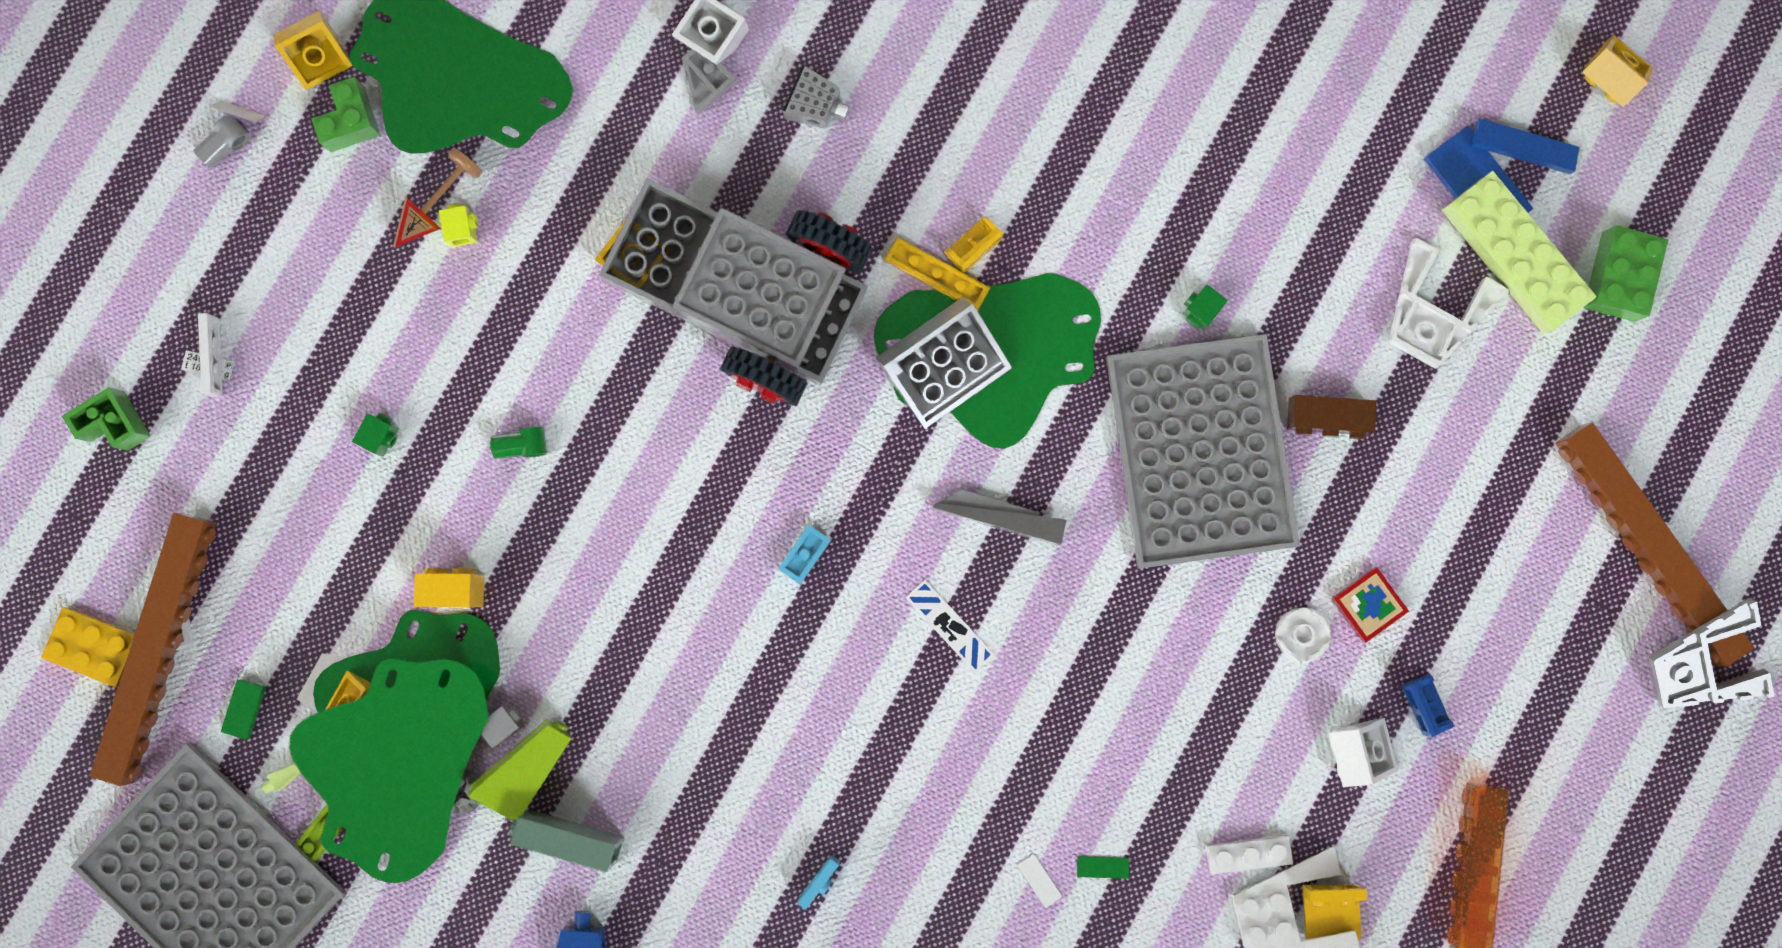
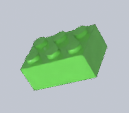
M1618 225L1602 232L1588 286L1597 297L1583 308L1632 322L1649 317L1669 239Z

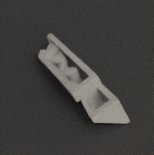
M961 490L933 506V510L1030 539L1033 538L1056 546H1060L1063 541L1066 525L1065 519L1039 516L1040 512L966 490Z

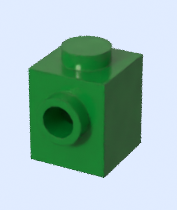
M1206 284L1198 294L1193 292L1186 300L1184 305L1187 306V309L1183 312V315L1187 317L1186 321L1196 329L1200 327L1204 330L1228 300Z
M379 412L377 416L367 413L351 442L384 457L388 448H392L398 438L396 433L399 428L391 424L393 419Z

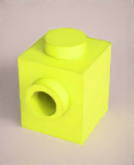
M458 203L446 206L447 209L439 210L445 243L450 247L477 243L475 229L479 225L475 213H472L465 205L463 206Z

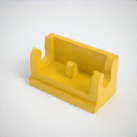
M986 216L982 217L943 254L959 271L966 273L1002 240L1004 233Z

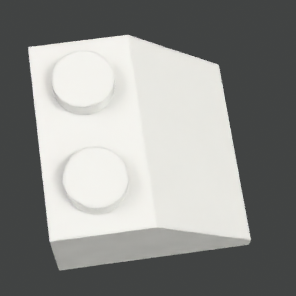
M694 0L672 33V36L717 65L737 49L749 31V27L745 18L717 0Z
M1385 718L1342 727L1329 733L1331 738L1330 746L1335 754L1337 773L1341 778L1343 787L1372 785L1398 772Z

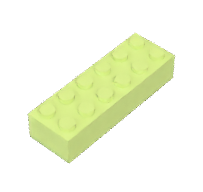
M1494 171L1482 177L1441 210L1501 284L1510 289L1509 293L1542 333L1555 330L1597 297Z

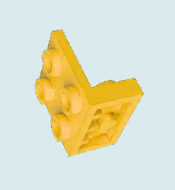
M1358 883L1302 885L1305 939L1354 930L1356 931L1357 939L1361 940L1360 901H1367L1366 888Z

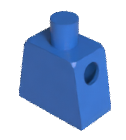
M575 911L574 926H565L560 931L557 948H607L604 927L591 926V911Z

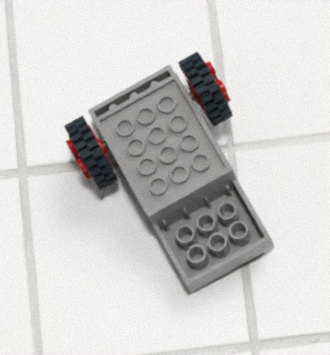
M647 178L599 273V277L602 281L738 346L730 347L720 370L735 379L737 387L747 392H751L754 389L760 392V398L767 402L775 404L778 400L792 406H797L807 386V382L804 379L821 386L868 286L844 273L845 270L861 272L872 252V246L864 238L857 236L858 231L855 228L846 224L841 226L825 213H809L805 210L796 211L786 232L787 238L791 240L789 241L723 208L716 212ZM636 223L643 229H641L638 232L633 228V226ZM645 236H654L656 238L655 243L651 242ZM660 241H661L662 243H664L663 246H662V249L659 248V247H660ZM631 243L639 245V248L641 249V251H643L644 255L640 253V250L637 247L631 246L625 250L624 261L622 258L623 248ZM670 248L671 250L668 252L667 255H665L667 249ZM662 251L663 260L660 264L652 267L650 277L641 289L624 282L611 272L612 268L615 267L637 284ZM638 259L642 260L639 264L630 265L631 262H635Z

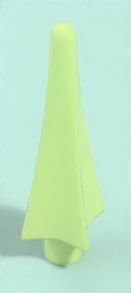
M292 764L266 775L269 780L261 784V788L266 794L274 789L276 792L278 790L282 791L301 773L296 765Z

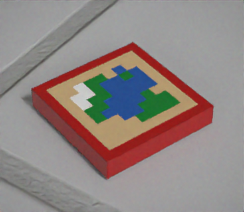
M1374 567L1331 598L1363 643L1371 640L1409 612L1378 567Z

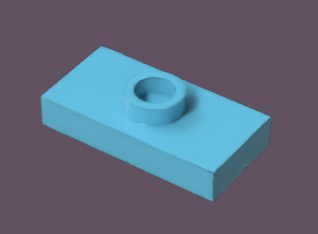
M830 855L799 897L798 905L806 910L818 893L823 895L832 883L829 878L839 866V859Z

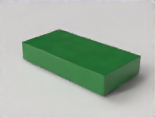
M237 679L220 731L221 733L245 740L250 739L266 686Z

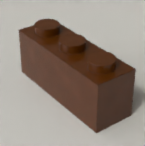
M1294 395L1289 398L1287 430H1295V435L1310 436L1312 432H1322V437L1335 438L1339 437L1340 433L1349 434L1350 439H1366V435L1375 433L1377 400Z

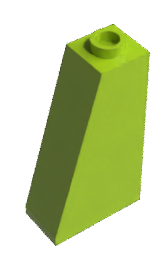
M545 719L471 784L468 789L469 798L511 821L517 820L525 812L570 742L571 735L567 731L569 727L556 719L554 722Z

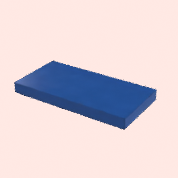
M1466 126L1424 158L1425 162L1454 199L1482 177L1494 171L1527 213L1534 209L1489 151L1471 146L1474 132L1469 126Z

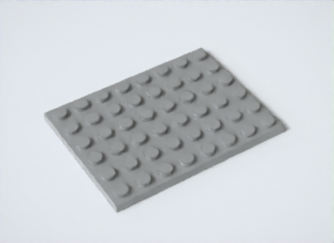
M1267 334L1108 355L1106 357L1137 569L1300 547Z
M191 743L185 744L71 866L153 948H296L346 894V891L316 862L312 861L311 857L304 853L289 836Z

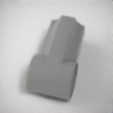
M232 115L220 118L213 127L214 132L193 150L195 155L211 169L231 151H238L245 147L251 139L250 134Z

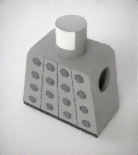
M802 65L783 109L784 118L789 121L826 128L831 116L845 121L850 106L838 102L840 90L837 85Z

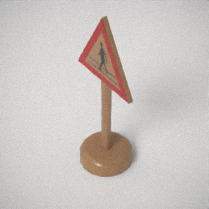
M453 147L449 152V158L458 167L421 210L405 197L393 245L394 248L441 229L426 213L463 171L472 178H478L483 173L461 151Z

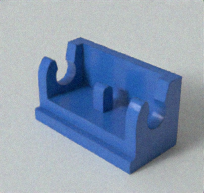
M1430 673L1401 684L1422 734L1434 737L1455 726L1446 713L1433 683L1435 680Z

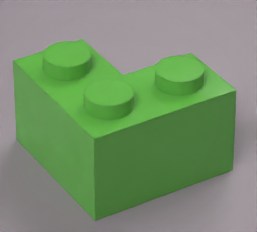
M355 77L329 85L337 110L311 118L318 141L323 147L333 152L381 136L366 89Z
M110 387L62 415L72 435L78 440L92 442L105 434L112 448L128 451L151 437L126 393Z

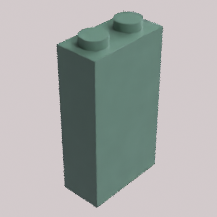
M533 810L522 814L517 820L514 819L509 829V836H512L510 845L603 872H608L617 864L624 837Z

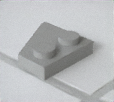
M693 49L681 57L694 108L698 115L737 83L734 76L721 62L716 65Z

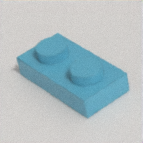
M808 525L778 569L801 585L831 542V539Z

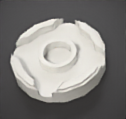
M1302 607L1291 609L1282 615L1277 622L1275 637L1281 652L1290 659L1301 662L1313 661L1322 656L1329 647L1331 631L1330 625L1323 615L1316 610Z

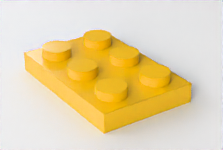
M62 607L41 658L113 687H118L135 633L74 609Z

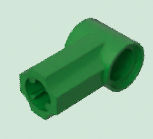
M544 427L524 428L516 433L491 436L490 448L493 458L547 455Z

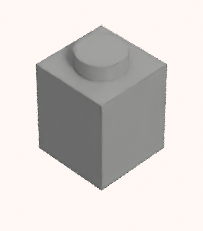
M501 706L488 717L481 735L492 749L498 747L525 726L521 721L523 717L514 706Z

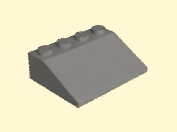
M964 297L876 357L877 362L924 429L1012 368L974 305Z

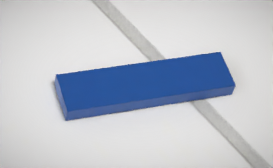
M1484 119L1476 121L1471 145L1472 147L1567 174H1572L1576 171L1580 148Z

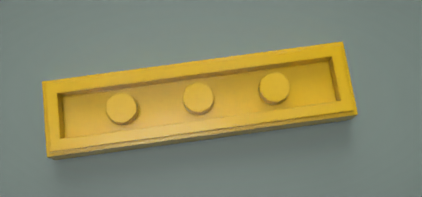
M899 237L896 238L884 259V262L955 301L964 297L974 305L977 311L990 290L989 286Z

